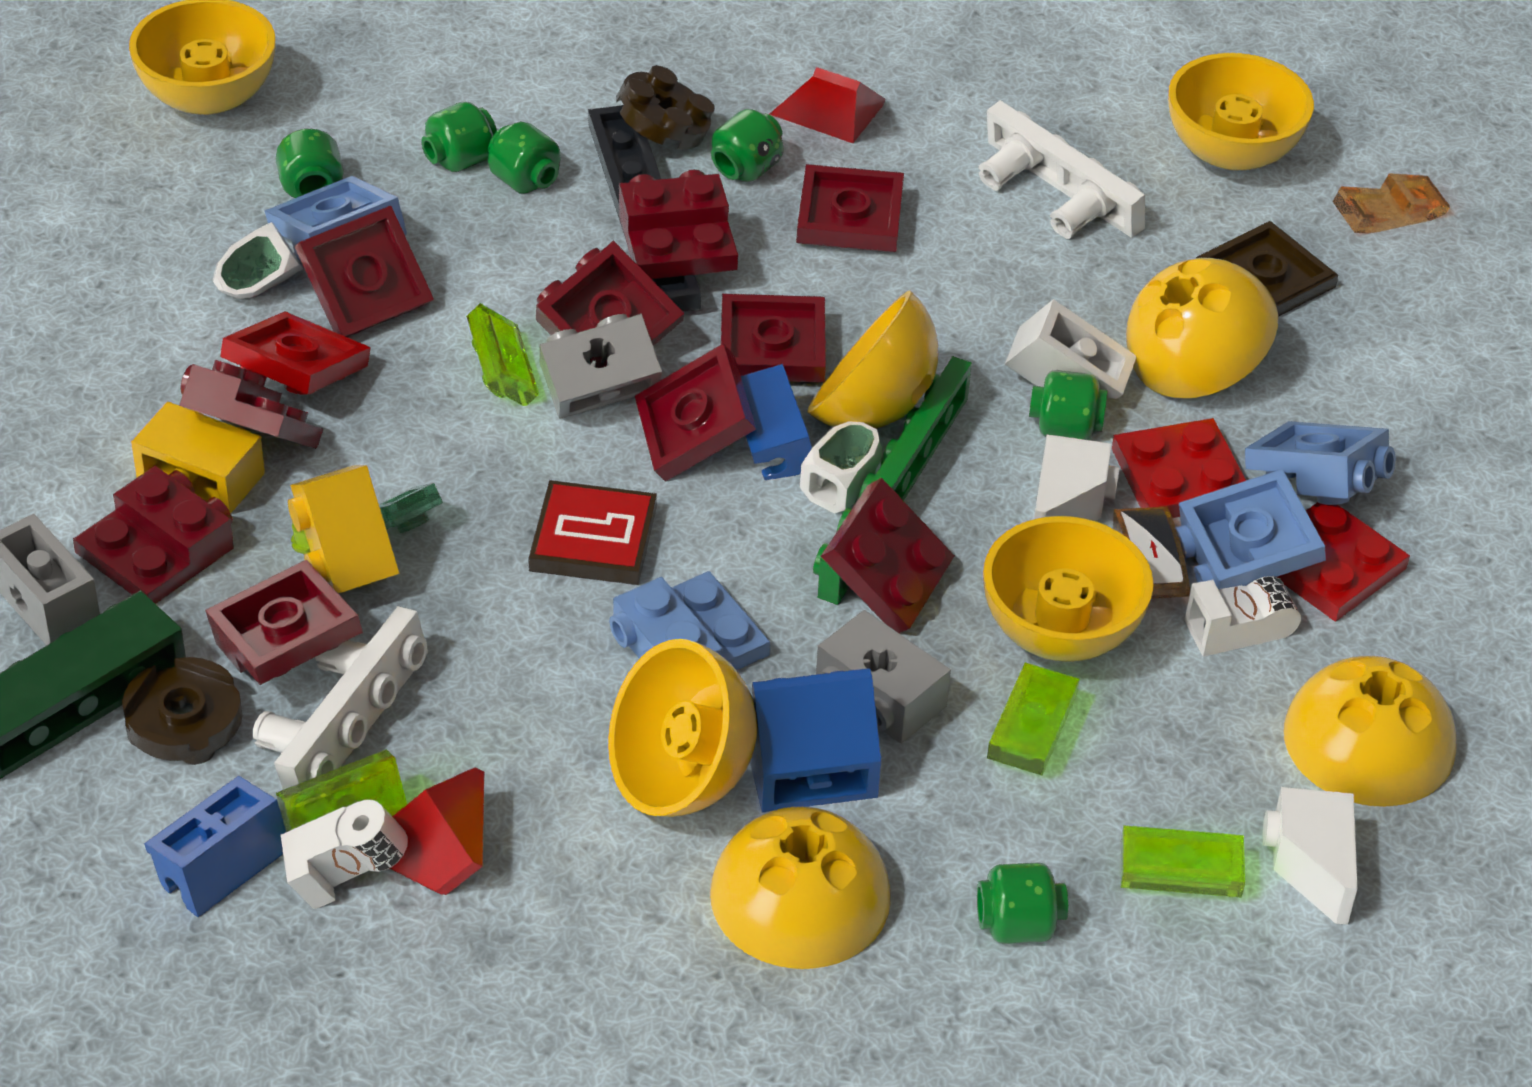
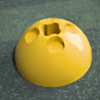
M183 0L166 5L142 19L133 30L129 40V51L133 66L145 87L168 106L179 111L198 115L229 111L250 99L263 85L269 75L276 49L275 32L269 20L256 9L232 0Z
M1218 53L1192 60L1174 74L1168 91V105L1172 124L1185 146L1203 161L1228 170L1257 169L1282 158L1300 141L1310 123L1314 110L1312 93L1304 80L1295 72L1273 60L1244 53Z
M1195 258L1175 263L1157 273L1142 288L1130 310L1126 327L1127 350L1136 355L1133 369L1148 388L1164 396L1197 398L1217 393L1246 377L1267 355L1277 333L1278 311L1274 299L1263 283L1241 266L1214 258Z
M908 290L896 299L843 357L811 401L807 410L811 416L832 427L852 421L863 422L877 429L903 418L917 404L934 380L939 350L937 333L932 318L926 307L912 291Z
M1042 517L1014 526L993 543L987 553L983 568V584L987 604L1001 630L1024 650L1045 659L1061 662L1092 659L1118 647L1141 623L1150 604L1153 592L1152 571L1141 550L1126 536L1111 527L1079 517Z
M672 639L662 642L648 650L634 664L617 694L611 714L608 735L609 760L612 774L622 796L631 806L647 815L661 817L683 816L713 805L735 787L751 761L757 737L755 706L745 681L732 664L719 653L702 644L686 639Z
M1356 656L1342 659L1322 668L1310 677L1296 693L1284 721L1285 745L1291 759L1301 773L1324 791L1353 794L1354 803L1386 807L1415 802L1437 790L1446 781L1454 766L1457 735L1454 719L1445 698L1425 675L1413 667L1391 658Z
M787 807L759 816L746 824L732 837L722 851L714 869L710 899L713 914L721 930L732 943L745 953L758 960L780 967L813 969L827 967L848 960L862 952L876 939L889 915L891 890L887 870L878 850L856 825L827 810L813 807Z

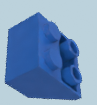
M870 668L752 682V699L757 718V737L750 766L762 812L787 807H809L878 798L881 753L873 679Z

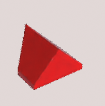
M816 67L813 76L770 112L769 115L854 143L883 107L886 99L860 81Z
M474 767L427 788L392 816L405 830L408 842L404 855L389 869L441 895H447L483 867L484 771Z

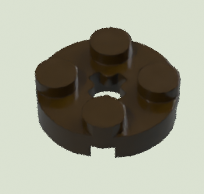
M655 65L652 66L649 72L641 71L628 75L616 95V103L620 100L622 101L623 107L620 114L631 128L645 138L661 145L664 144L667 138L681 141L677 149H692L701 144L711 126V116L715 110V106L710 99L701 94L694 93L688 87L678 82L674 72L663 66Z
M183 657L174 659L175 667L164 668L158 672L156 671V665L144 669L129 683L122 699L127 738L132 745L155 758L169 761L183 760L185 763L196 765L209 761L216 750L225 746L235 736L243 717L240 693L234 686L232 675L223 666L203 658ZM186 703L193 704V710L185 714H175L170 710L171 708L181 709Z

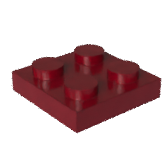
M806 164L796 243L896 252L904 173Z
M391 205L300 241L294 246L333 332L345 337L352 336L403 315L434 300Z
M722 294L721 344L724 343L734 354L740 376L783 364L789 381L825 382V297Z
M724 343L635 395L653 469L665 482L756 430L735 356Z
M880 478L867 485L821 557L887 626L901 633L911 628L955 555L884 479Z

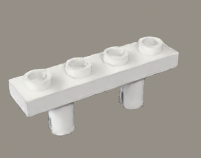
M999 100L987 110L988 143L998 149L999 152L979 165L978 169L981 170L979 176L985 185L994 191H998L1003 184L1022 170H1030L1071 198L1050 214L1052 228L1066 239L1073 237L1078 230L1096 217H1101L1131 238L1145 229V194L1136 185L1128 181L1125 182L1105 169L1098 160L1088 158L1070 146L1061 136L1050 133L1033 122L1026 113L1016 111L1003 101Z
M397 606L368 644L348 640L337 648L316 656V661H319L317 664L319 669L340 673L343 676L306 722L276 715L271 711H264L259 715L253 727V739L257 740L255 744L261 749L267 748L281 752L274 765L287 803L304 810L309 809L322 790L329 787L336 772L352 751L362 744L366 733L385 709L392 705L398 691L415 670L422 666L428 650L417 611Z

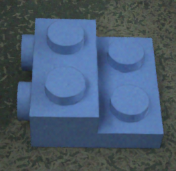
M354 176L265 210L267 222H272L282 236L291 240L295 256L299 261L301 260L294 246L300 241L390 205L404 234L407 235L398 197Z
M1288 421L1245 448L1246 469L1266 471V474L1283 469L1288 479L1296 477L1297 495L1317 496V502L1329 505L1346 503L1350 501V497L1358 492L1369 493L1376 479L1391 478L1396 461L1394 448L1389 446V429Z
M1283 469L1179 503L1181 526L1174 528L1175 539L1184 559L1194 556L1199 565L1194 567L1197 583L1214 580L1218 589L1241 585L1247 586L1249 583L1262 577H1277L1326 561L1325 545Z
M710 571L674 587H670L663 577H659L613 598V616L609 619L612 634L621 647L629 646L639 659L654 646L672 639H686L702 644L719 653L736 670L770 655L769 639Z

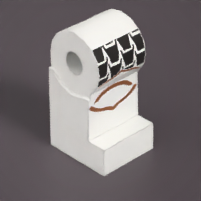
M1268 576L1256 579L1247 586L1240 585L1218 589L1214 580L1193 583L1184 621L1202 656L1205 657L1286 638L1298 628L1301 622V614L1283 582L1277 577Z
M363 800L348 807L339 808L281 834L287 883L313 909L325 906L335 901V886L369 870L380 872L395 865L404 855L407 848L408 837L406 832L377 801Z

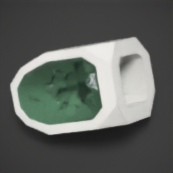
M270 222L231 245L216 264L213 282L222 293L238 299L258 296L284 282L302 270L303 267L277 227Z
M849 421L833 427L811 449L801 464L800 488L811 502L834 514L854 504L866 476L869 473L875 474L876 467L883 455L877 429L863 422Z

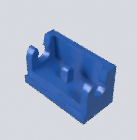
M783 364L741 376L756 430L745 436L754 464L770 462L775 458H784L781 464L766 467L761 471L764 480L801 474V464L811 451L812 446Z
M238 775L149 839L144 845L147 853L152 857L159 881L164 890L170 894L179 887L181 898L186 908L196 917H199L283 855L281 834L286 833V828L277 799Z

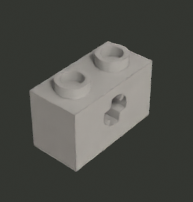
M625 314L613 315L600 321L596 328L579 333L574 329L563 330L548 337L546 343L540 344L539 363L559 419L635 397L636 394L661 380L662 370L642 314L629 318ZM600 356L602 357V363L607 360V366L596 368L595 361L590 365V358Z
M35 514L29 515L0 530V594L46 645L55 641L62 634L74 630L100 614L94 578Z
M866 610L861 611L818 645L816 675L834 671L870 668L873 679L878 732L884 731L901 744L947 707L951 669Z

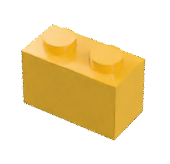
M168 401L131 441L136 477H139L155 465L168 475L175 470L180 471L190 480L196 495L205 501L212 497L220 499L227 506L230 513L235 510L265 474L261 436Z
M367 465L349 466L290 485L294 498L288 499L289 513L298 532L304 530L311 551L304 554V560L307 559L338 594L400 574Z

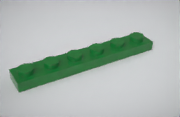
M952 356L942 373H935L934 380L925 392L924 401L920 407L914 406L908 412L900 438L898 440L891 439L887 444L878 472L876 474L869 473L866 476L859 498L867 485L883 478L903 501L905 500L968 400L972 362ZM847 507L839 520L837 531L852 508ZM823 543L816 555L813 566V573L819 576L817 598L838 605L849 586L821 557L828 546V543Z

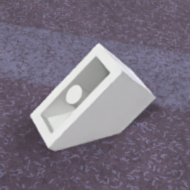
M1053 299L1019 326L1005 365L1034 385L1044 387L1045 378L1052 370L1092 374L1098 379L1100 389L1108 390L1107 398L1118 399L1124 393L1136 360V355Z
M1047 435L1034 519L1051 516H1071L1092 521L1100 519L1104 498L1115 499L1119 467L1109 466L1111 443Z
M1281 787L1276 811L1266 810L1263 823V846L1273 847L1274 871L1334 923L1348 925L1358 889L1354 795L1351 793Z

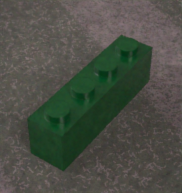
M140 590L120 603L110 606L103 613L74 630L62 634L52 643L23 660L13 663L6 670L0 673V779L122 706V699L127 686L144 669L156 665V671L158 672L164 668L175 667L174 659L186 657L182 628Z

